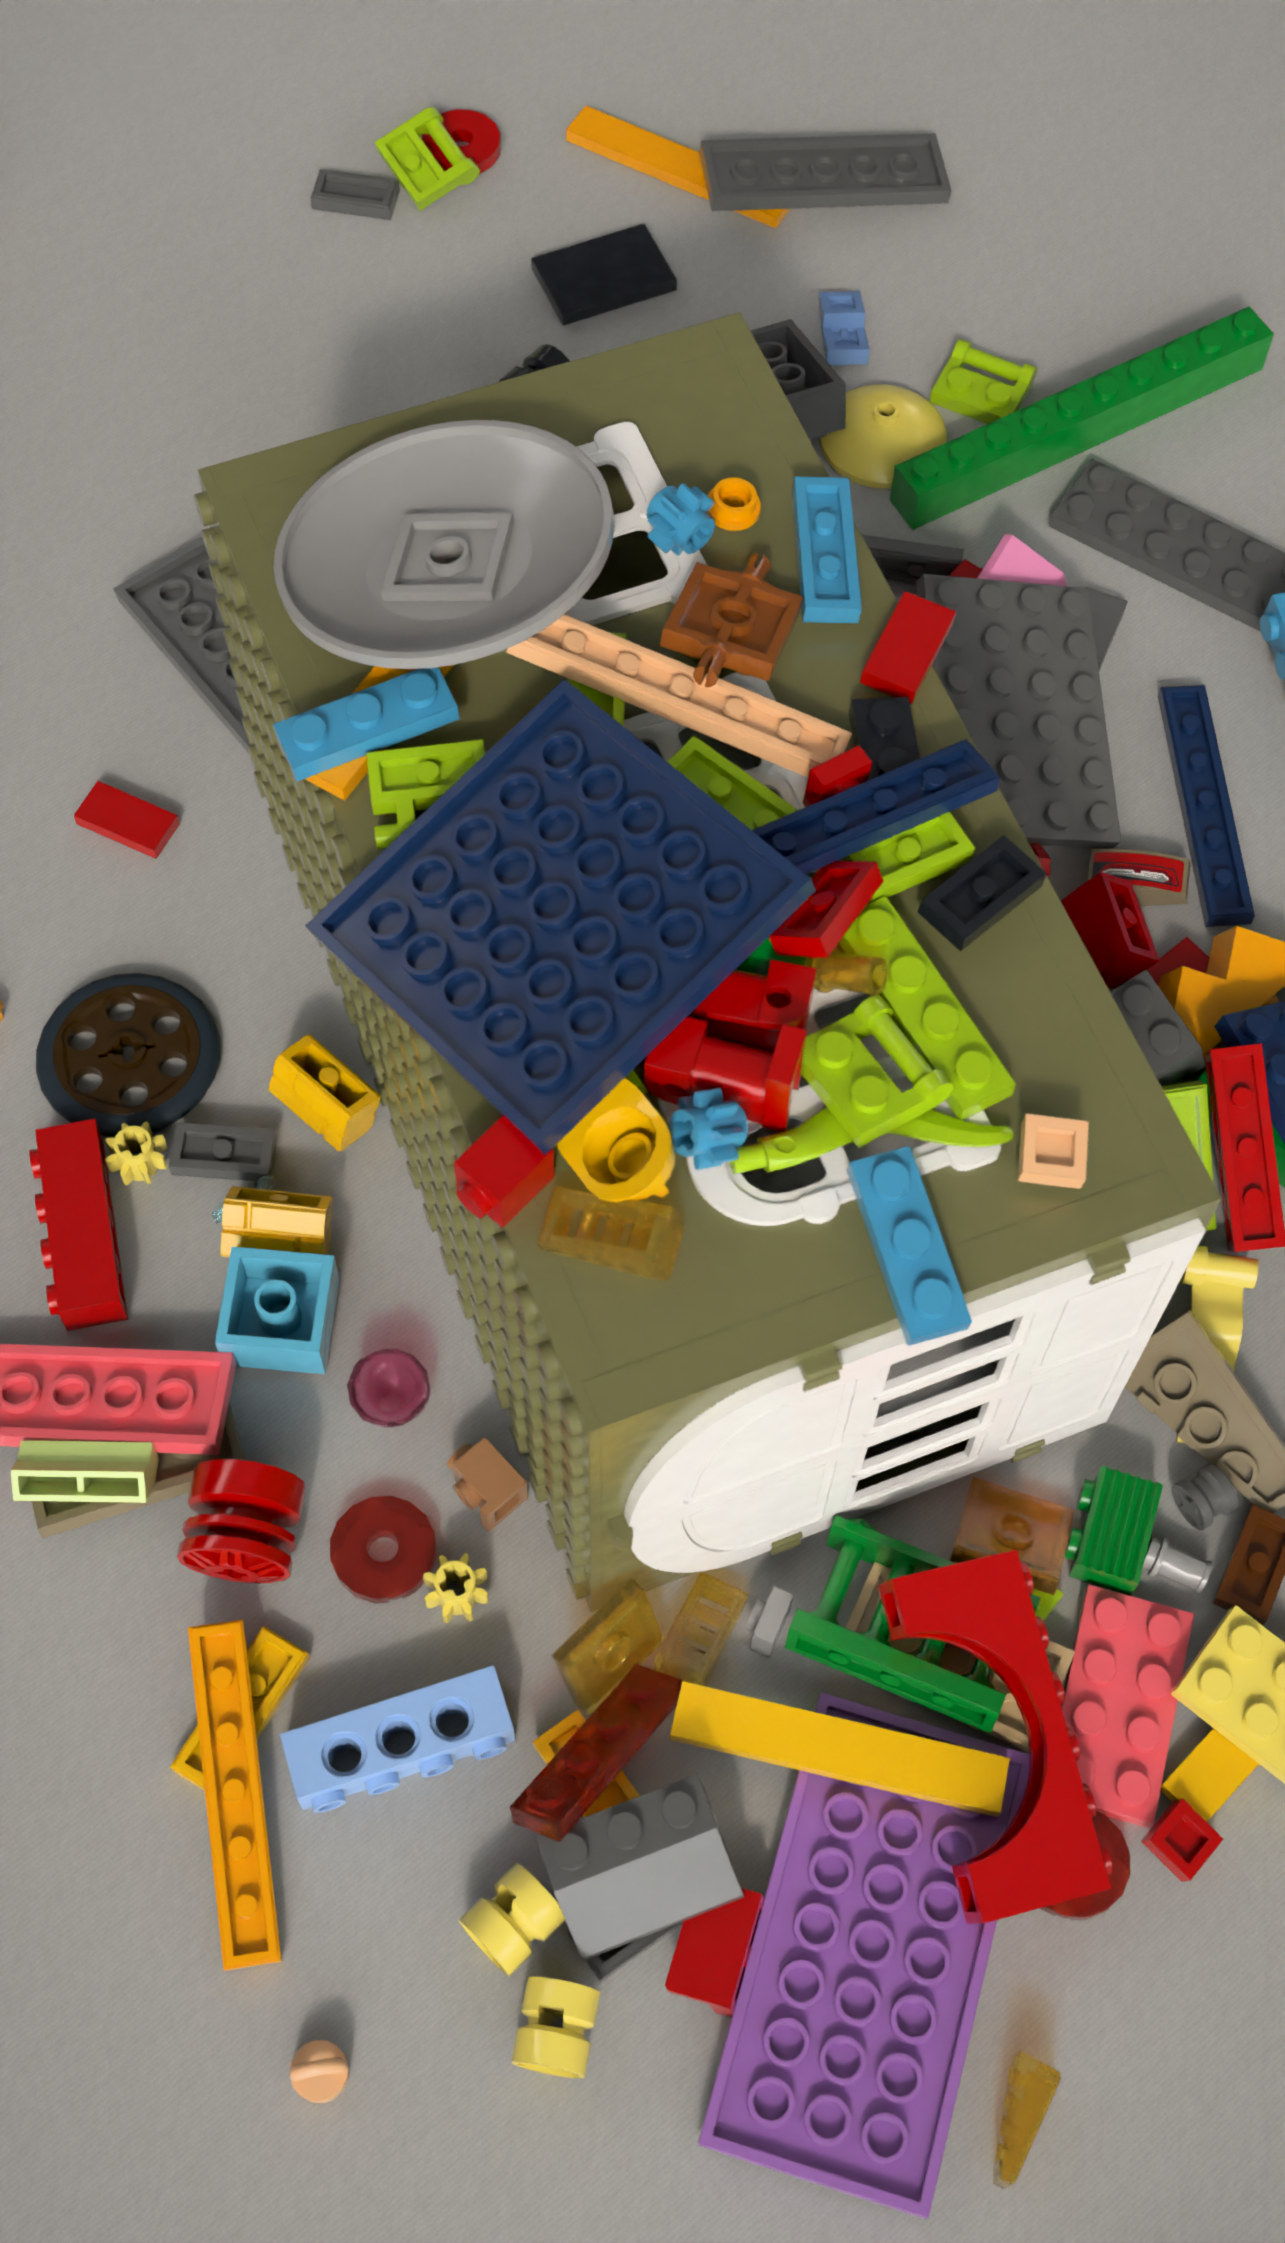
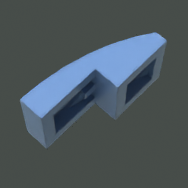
M860 291L819 292L820 324L826 361L830 365L868 364L869 345L864 329L865 309Z

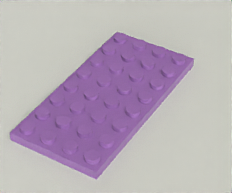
M820 1692L815 1710L816 1713L1010 1758L1001 1814L999 1817H994L799 1770L765 1894L763 1909L758 1920L751 1952L697 2146L926 2220L929 2218L997 1923V1920L984 1924L966 1923L952 1865L964 1862L984 1851L1010 1825L1023 1800L1029 1774L1030 1755Z

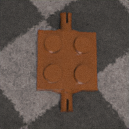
M752 554L742 573L723 571L696 562L663 627L660 646L680 652L687 657L701 659L693 672V678L699 685H702L708 672L705 687L714 686L722 667L734 670L745 676L770 681L800 614L804 597L778 589L764 580L771 568L770 560L765 555H763L757 567L760 554Z

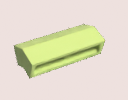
M21 1440L17 1461L11 1468L13 1501L146 1503L155 1487L159 1456L153 1442Z

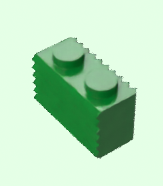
M1101 1466L1093 1481L1085 1479L1076 1509L1085 1512L1081 1529L1072 1527L1063 1557L1072 1560L1069 1577L1131 1596L1140 1581L1163 1485L1159 1482H1152L1149 1479H1142L1139 1476H1132L1129 1473H1121L1118 1469H1110L1108 1466Z

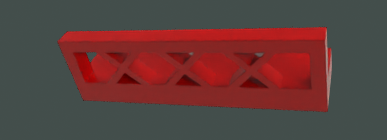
M1262 1043L1210 1049L1204 1053L1228 1251L1241 1252L1285 1247V1228Z

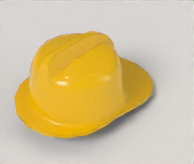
M624 1078L556 1145L561 1155L588 1190L601 1200L611 1202L638 1201L649 1198L653 1194L662 1198L669 1193L665 1183L670 1179L675 1166V1147L672 1142V1135L666 1121L639 1088Z

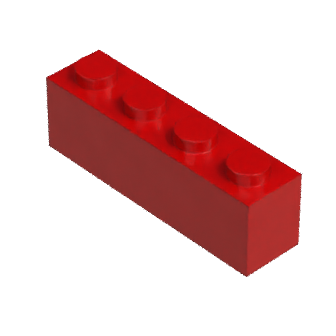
M96 1119L36 1129L37 1149L29 1150V1157L34 1178H41L43 1193L35 1194V1205L40 1224L47 1223L48 1238L41 1239L40 1246L45 1268H52L54 1284L46 1285L50 1313L52 1316L59 1314L67 1331L129 1320L108 1166L105 1161V1144Z

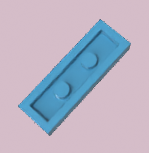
M794 476L792 503L800 596L804 597L801 606L802 622L859 623L862 606L849 478Z
M439 667L414 670L273 724V727L292 773L298 782L363 757L368 752L379 751L457 721L460 717L458 706Z
M910 1146L849 1162L846 1171L907 1346L968 1330L972 1320Z

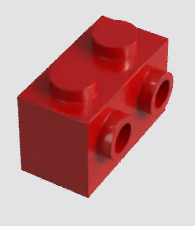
M1100 871L1061 900L1064 909L1107 988L1116 989L1160 961L1131 881Z

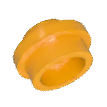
M737 477L725 478L719 481L707 495L714 502L707 513L713 517L715 525L722 529L730 531L745 530L753 526L759 519L761 501L754 486L744 479Z

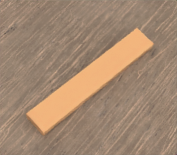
M566 614L541 632L507 648L506 652L806 777L809 776L811 768L844 753L852 735L849 731L718 678L714 686L705 687L708 673L702 685H699L693 678L694 667Z

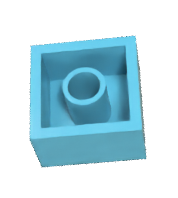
M231 1246L215 1338L218 1352L233 1353L237 1363L236 1367L326 1374L340 1282L334 1255Z

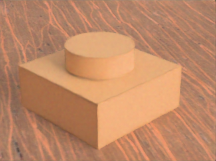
M1026 1114L1021 1123L1018 1181L1081 1189L1086 1181L1089 1121Z

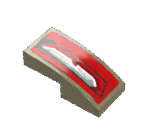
M1091 849L1087 881L1101 871L1131 881L1140 906L1187 904L1191 864L1189 859L1159 852L1132 849Z

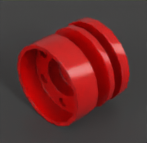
M213 1459L199 1463L194 1468L188 1503L190 1508L200 1515L189 1517L183 1524L182 1531L186 1538L179 1544L177 1554L179 1562L193 1571L228 1581L275 1583L286 1580L291 1576L293 1562L289 1554L296 1548V1539L292 1533L284 1528L293 1527L300 1522L306 1491L304 1481L294 1473L255 1461Z

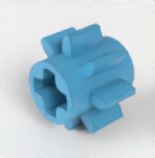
M683 483L679 488L672 485L663 488L654 496L647 508L646 516L648 522L654 527L647 537L665 554L673 551L679 556L682 551L687 554L697 552L708 542L714 532L715 522L713 517L707 513L714 502L696 486L690 489Z
M721 1088L696 1091L694 1096L679 1098L680 1109L672 1114L668 1127L672 1135L675 1151L683 1157L694 1156L696 1170L721 1166L724 1162L737 1160L739 1156L736 1148L744 1144L748 1134L747 1118L738 1103L733 1101L723 1102Z

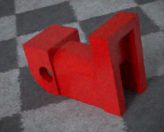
M771 960L768 975L735 969L687 1017L707 1021V1036L774 1053L780 1031L771 1030H781L782 1024L806 1030L813 1000L817 968Z
M686 1017L647 1055L644 1063L645 1086L654 1096L678 1106L679 1098L694 1096L696 1091L721 1088L723 1102H737L743 1109L747 1121L762 1124L761 1127L785 1132L789 1123L792 1089H799L802 1078L807 1030L782 1024L774 1053L709 1037L707 1036V1021Z

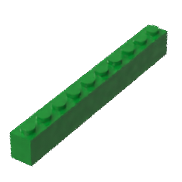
M1250 306L896 465L893 474L890 502L912 530L919 528L1263 370L1274 333Z

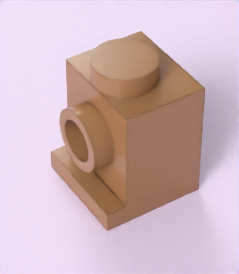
M485 1437L474 1446L470 1443L465 1444L447 1462V1466L454 1473L456 1483L452 1487L455 1493L469 1509L474 1510L479 1506L481 1525L487 1532H490L528 1499L527 1482Z

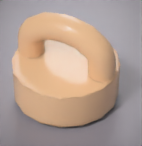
M314 2040L304 2044L295 2053L290 2065L289 2075L293 2088L303 2099L312 2103H326L336 2099L344 2091L349 2080L350 2067L345 2054L337 2045L327 2040Z

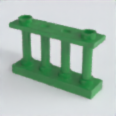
M836 1515L826 1546L840 1551L816 1611L808 1613L797 1608L789 1627L784 1648L991 1733L1002 1709L1006 1694L995 1690L992 1684L995 1672L979 1658H976L971 1674L963 1677L944 1669L939 1662L946 1642L924 1638L919 1653L912 1655L891 1647V1644L887 1641L890 1631L881 1597L867 1632L856 1633L839 1626V1622L836 1620L860 1560L872 1565L875 1561L891 1568L888 1580L956 1563L877 1532L874 1526L858 1518L845 1519ZM1030 1594L1033 1608L1036 1612L1041 1597Z

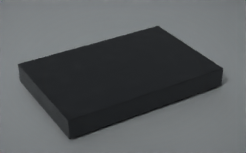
M645 224L531 258L532 271L563 326L677 290V279Z

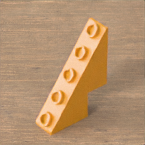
M1235 926L1213 937L1207 973L1181 966L1160 976L1158 987L1201 1046L1203 1057L1204 1053L1212 1049L1217 1043L1221 1042L1224 1045L1214 1027L1223 1015L1275 1004L1279 1001L1275 994L1285 986V942Z

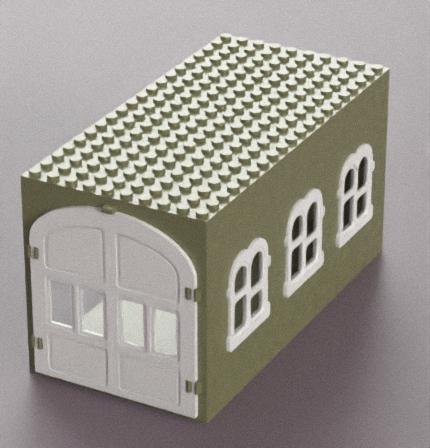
M740 312L198 469L202 492L194 494V500L203 526H210V528L203 529L201 532L210 560H217V562L209 564V569L218 595L224 593V595L216 597V602L226 627L223 628V634L232 659H229L238 686L235 690L244 715L242 722L250 743L248 745L249 754L256 770L253 772L261 797H266L270 806L268 813L276 835L281 834L284 842L282 849L291 872H296L299 880L297 887L305 909L310 908L313 918L385 850H377L374 826L397 824L396 813L373 814L368 773L345 801L306 779L297 782L276 737L273 724L351 695L374 667L347 660L315 644L297 628L283 606L275 583L274 553L279 534L294 506L305 492L323 475L351 455L388 437L412 429L453 421L496 420L519 423L550 432L567 440L592 460L607 484L614 511L613 542L608 558L590 589L565 614L607 632L626 633V640L696 668L701 659L687 657L680 652L660 646L663 627L696 562L723 571L742 573L749 557L752 554L759 553L757 567L763 555L771 563V568L764 580L778 589L800 595L792 503L794 476L830 477ZM737 477L750 482L756 489L761 501L760 516L753 526L745 530L730 531L715 525L714 532L708 542L700 550L692 554H687L684 551L679 556L673 551L665 554L647 537L654 528L648 522L646 516L647 508L654 496L667 486L672 485L679 488L684 483L690 489L696 486L704 494L708 495L719 481L725 478ZM854 520L862 606L859 623L802 622V612L800 610L797 621L769 682L756 677L742 675L725 667H722L718 676L720 679L851 733L848 712L852 699L893 697L861 684L860 679L869 657L898 604ZM449 558L446 564L454 562L459 558ZM507 649L477 660L456 664L447 673L444 680L458 706L460 719L389 746L386 750L483 740L486 754L564 679L566 680V677L506 653ZM931 666L913 704H910L920 758L965 739L979 752L935 669ZM625 702L624 727L642 742L653 743L661 757L668 761L682 747L678 733L687 727ZM852 735L847 744L845 752L854 748ZM750 754L756 767L744 772L796 809L805 808L802 802L808 777ZM999 787L992 794L950 811L975 847L972 859L1005 835L1042 868ZM425 809V810H416V811H415L416 820H417L427 809ZM966 864L888 897L894 909L1016 1083L1012 1096L963 1120L981 1125L1007 1126L1013 1131L1014 1136L1012 1140L988 1147H962L929 1142L911 1149L972 1320L968 1330L911 1346L906 1344L846 1170L850 1160L843 1146L819 1156L826 1172L823 1180L792 1192L779 1194L760 1191L749 1184L741 1173L733 1174L729 1162H724L721 1166L696 1170L694 1156L683 1157L675 1151V1166L670 1179L665 1183L669 1191L665 1197L661 1198L653 1194L646 1199L638 1201L625 1200L621 1202L601 1200L588 1190L557 1147L553 1149L555 1177L504 1228L487 1214L483 1218L472 1214L456 1195L457 1185L454 1162L502 1114L326 949L329 957L327 964L335 986H341L345 997L342 998L346 1015L350 1025H356L360 1036L358 1043L367 1066L372 1065L376 1076L373 1080L376 1091L381 1095L380 1102L382 1106L388 1105L392 1117L390 1125L399 1148L404 1146L409 1160L406 1161L411 1181L415 1189H421L425 1201L422 1205L427 1222L432 1232H438L442 1244L439 1249L449 1276L455 1275L459 1290L456 1292L465 1318H472L477 1333L474 1335L478 1352L484 1364L490 1363L494 1376L492 1385L496 1398L502 1410L508 1408L512 1422L510 1431L516 1449L520 1456L529 1454L527 1455V1461L531 1472L528 1473L534 1495L538 1503L546 1500L548 1502L546 1510L550 1520H547V1526L557 1551L565 1548L567 1550L565 1558L569 1568L566 1569V1575L576 1600L583 1597L586 1598L591 1612L696 1572L732 1565L768 1551L771 1556L801 1545L800 1539L831 1528L836 1515L845 1519L860 1517L1008 1459L1012 1463L1041 1453L1042 1446L1107 1422L1222 1197L1047 875L1042 887L961 952L917 912L921 900ZM819 869L806 875L812 879ZM318 941L319 946H320L321 948L324 947V946ZM839 943L828 958H816L809 966L817 968L813 1000L806 1028L807 1036L819 1030L814 1018L818 1011L869 994L870 997L874 996ZM645 1057L634 1070L648 1092L644 1096L669 1127L672 1114L679 1110L680 1107L659 1099L646 1088L644 1083ZM891 1057L877 1061L893 1082L906 1077ZM810 1085L792 1091L789 1119H798L803 1123L826 1108V1105ZM946 1101L932 1109L957 1118ZM1026 1114L1089 1121L1086 1181L1081 1189L1018 1181L1021 1123ZM747 1121V1136L763 1128L761 1127L762 1124ZM1015 1319L1008 1336L887 1380L892 1364ZM999 1359L996 1370L992 1375L876 1418L881 1403ZM982 1405L977 1418L864 1460L868 1447Z

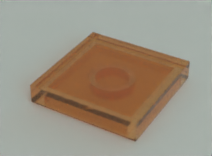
M973 1477L950 1561L961 1563L1017 1549L1020 1561H1024L1030 1569L1033 1589L1054 1595L1060 1580L1075 1510Z

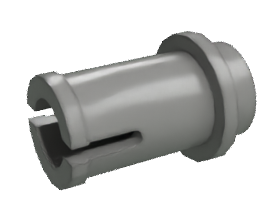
M1163 1536L1161 1540L1151 1537L1143 1568L1148 1570V1576L1152 1578L1159 1574L1192 1588L1195 1592L1201 1593L1210 1576L1213 1561L1203 1559L1170 1545L1168 1537Z

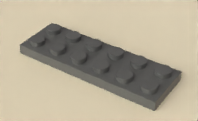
M936 133L701 140L699 155L711 211L949 203L951 187Z
M1091 459L1050 517L1049 527L1260 631V618L1272 595L1285 592V552L1094 459Z

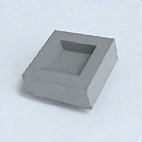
M774 1586L767 1602L759 1598L757 1599L745 1628L754 1632L750 1650L770 1658L791 1610L793 1594Z

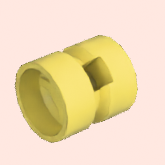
M516 1863L494 1885L496 1896L492 1900L481 1897L458 1920L477 1946L508 1977L532 1954L530 1943L534 1939L545 1941L565 1921L557 1901L519 1863Z
M528 1977L521 2009L522 2013L528 2018V2024L517 2029L511 2064L544 2074L585 2079L591 2043L584 2037V2032L595 2026L600 1991L585 1985L559 1979ZM554 2017L563 2018V2029L551 2026Z

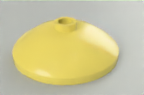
M874 384L858 387L846 392L845 429L820 437L819 444L829 465L843 477L849 478L850 481L863 486L891 489L895 466L946 443L947 433L940 413L925 398L903 387Z

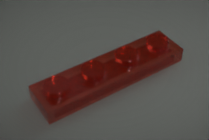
M636 1664L511 1804L510 1810L513 1823L560 1842L677 1706L682 1680Z

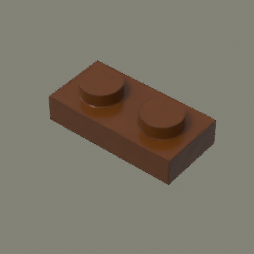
M1256 1505L1251 1506L1243 1522L1212 1604L1227 1611L1237 1605L1262 1626L1266 1623L1285 1575L1284 1518Z

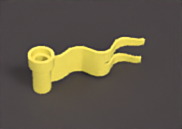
M1198 1245L1180 1279V1283L1192 1285L1191 1311L1234 1371L1243 1330L1244 1288L1254 1289L1256 1285L1258 1259L1208 1252V1247ZM1177 1436V1442H1182V1443H1184V1442Z

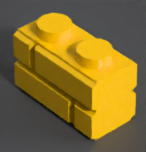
M311 1034L301 1038L275 1059L272 1071L274 1074L271 1077L268 1090L315 1132L322 1134L324 1139L338 1152L346 1149L373 1126L376 1116L375 1111L378 1109L381 1095Z
M232 1186L223 1202V1229L221 1233L220 1255L222 1257H230L231 1246L328 1255L333 1197Z

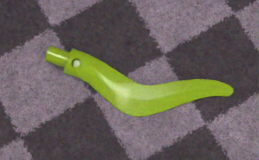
M826 1107L795 1128L782 1133L759 1137L756 1144L736 1148L739 1158L729 1161V1165L733 1174L764 1168L766 1172L775 1171L817 1158L853 1142V1140ZM932 1109L888 1132L928 1142L962 1147L999 1145L1012 1140L1014 1136L1012 1129L1007 1126L975 1124Z

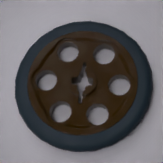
M142 973L116 974L93 981L73 992L55 1009L42 1030L36 1049V1074L41 1091L52 1108L70 1123L96 1119L101 1134L115 1137L122 1130L123 1123H126L128 1126L141 1127L143 1123L148 1122L151 1131L154 1132L164 1129L185 1117L203 1099L215 1079L219 1065L220 1035L214 1017L202 1000L184 986L161 976ZM127 1003L135 1008L134 1014L128 1020L114 1021L109 1017L111 1009L116 1005ZM171 1016L180 1021L179 1027L171 1034L163 1035L154 1031L155 1023L163 1017ZM91 1032L96 1035L95 1043L88 1049L76 1050L70 1046L72 1038L78 1033ZM132 1046L135 1051L132 1055L133 1059L124 1061L121 1056L124 1052L123 1048ZM180 1058L187 1063L186 1069L178 1076H165L160 1072L161 1066L168 1059ZM93 1073L102 1077L101 1085L93 1092L85 1093L76 1089L78 1080L86 1074ZM132 1087L146 1089L148 1096L139 1105L128 1106L121 1101L124 1092Z

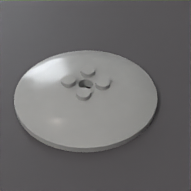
M466 420L412 429L388 437L351 455L323 475L305 492L286 519L277 540L274 553L275 583L283 606L297 628L318 646L347 660L365 665L396 669L436 668L477 660L501 652L541 632L569 611L590 589L608 558L613 542L614 511L609 490L601 472L580 449L567 440L536 427L496 420ZM449 558H459L454 562L446 564Z

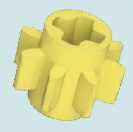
M148 1122L143 1123L141 1127L128 1126L126 1123H123L122 1130L117 1133L115 1138H106L105 1140L109 1151L112 1153V1155L105 1159L110 1172L121 1170L120 1175L124 1185L128 1186L132 1180L145 1181L147 1184H151V1177L157 1170L167 1169L168 1167L165 1157L161 1154L168 1148L163 1135L152 1137V1131ZM135 1152H141L139 1155H132Z
M467 1553L462 1555L460 1561L449 1562L444 1555L439 1556L440 1568L436 1574L429 1572L423 1575L424 1583L428 1587L436 1589L424 1598L426 1607L434 1608L440 1605L444 1623L448 1624L453 1615L463 1614L470 1622L473 1620L472 1608L476 1602L486 1604L489 1601L488 1592L476 1587L487 1580V1571L485 1568L473 1571L470 1567L469 1555ZM456 1580L460 1587L464 1586L465 1593L456 1596L452 1589L448 1590L447 1584Z

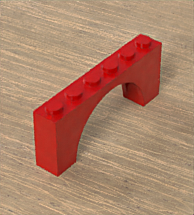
M1018 1550L893 1578L878 1585L892 1641L904 1638L935 1639L950 1643L973 1654L987 1664L1004 1682L1014 1697L1025 1723L1030 1754L1029 1774L1023 1800L1016 1815L1002 1835L988 1848L964 1862L952 1865L966 1923L984 1924L1112 1889L1108 1877L1112 1873L1110 1854L1106 1845L1101 1840L1098 1841L1092 1819L1096 1815L1095 1800L1088 1785L1082 1784L1076 1762L1080 1758L1079 1743L1074 1731L1067 1727L1061 1708V1705L1064 1703L1063 1686L1057 1673L1050 1669L1045 1651L1049 1645L1048 1632L1041 1617L1035 1615L1030 1594L1033 1592L1032 1575L1027 1564L1024 1561H1020Z

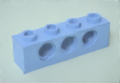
M494 1665L280 1734L296 1798L302 1810L313 1808L314 1813L336 1809L346 1803L345 1796L367 1790L368 1795L388 1792L400 1785V1778L420 1772L423 1778L443 1774L454 1767L452 1761L474 1755L475 1760L495 1757L507 1750V1743L515 1741L514 1728ZM452 1714L461 1715L469 1722L467 1729L456 1737L445 1736L438 1730L441 1721ZM405 1731L415 1737L413 1747L404 1754H392L385 1749L388 1738L396 1732ZM355 1749L361 1753V1760L353 1770L339 1772L332 1768L333 1759L341 1750Z

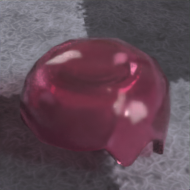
M396 1348L381 1349L361 1358L355 1364L347 1383L350 1405L362 1420L375 1426L386 1428L403 1426L416 1419L425 1410V1405L428 1403L431 1393L428 1370L414 1354Z

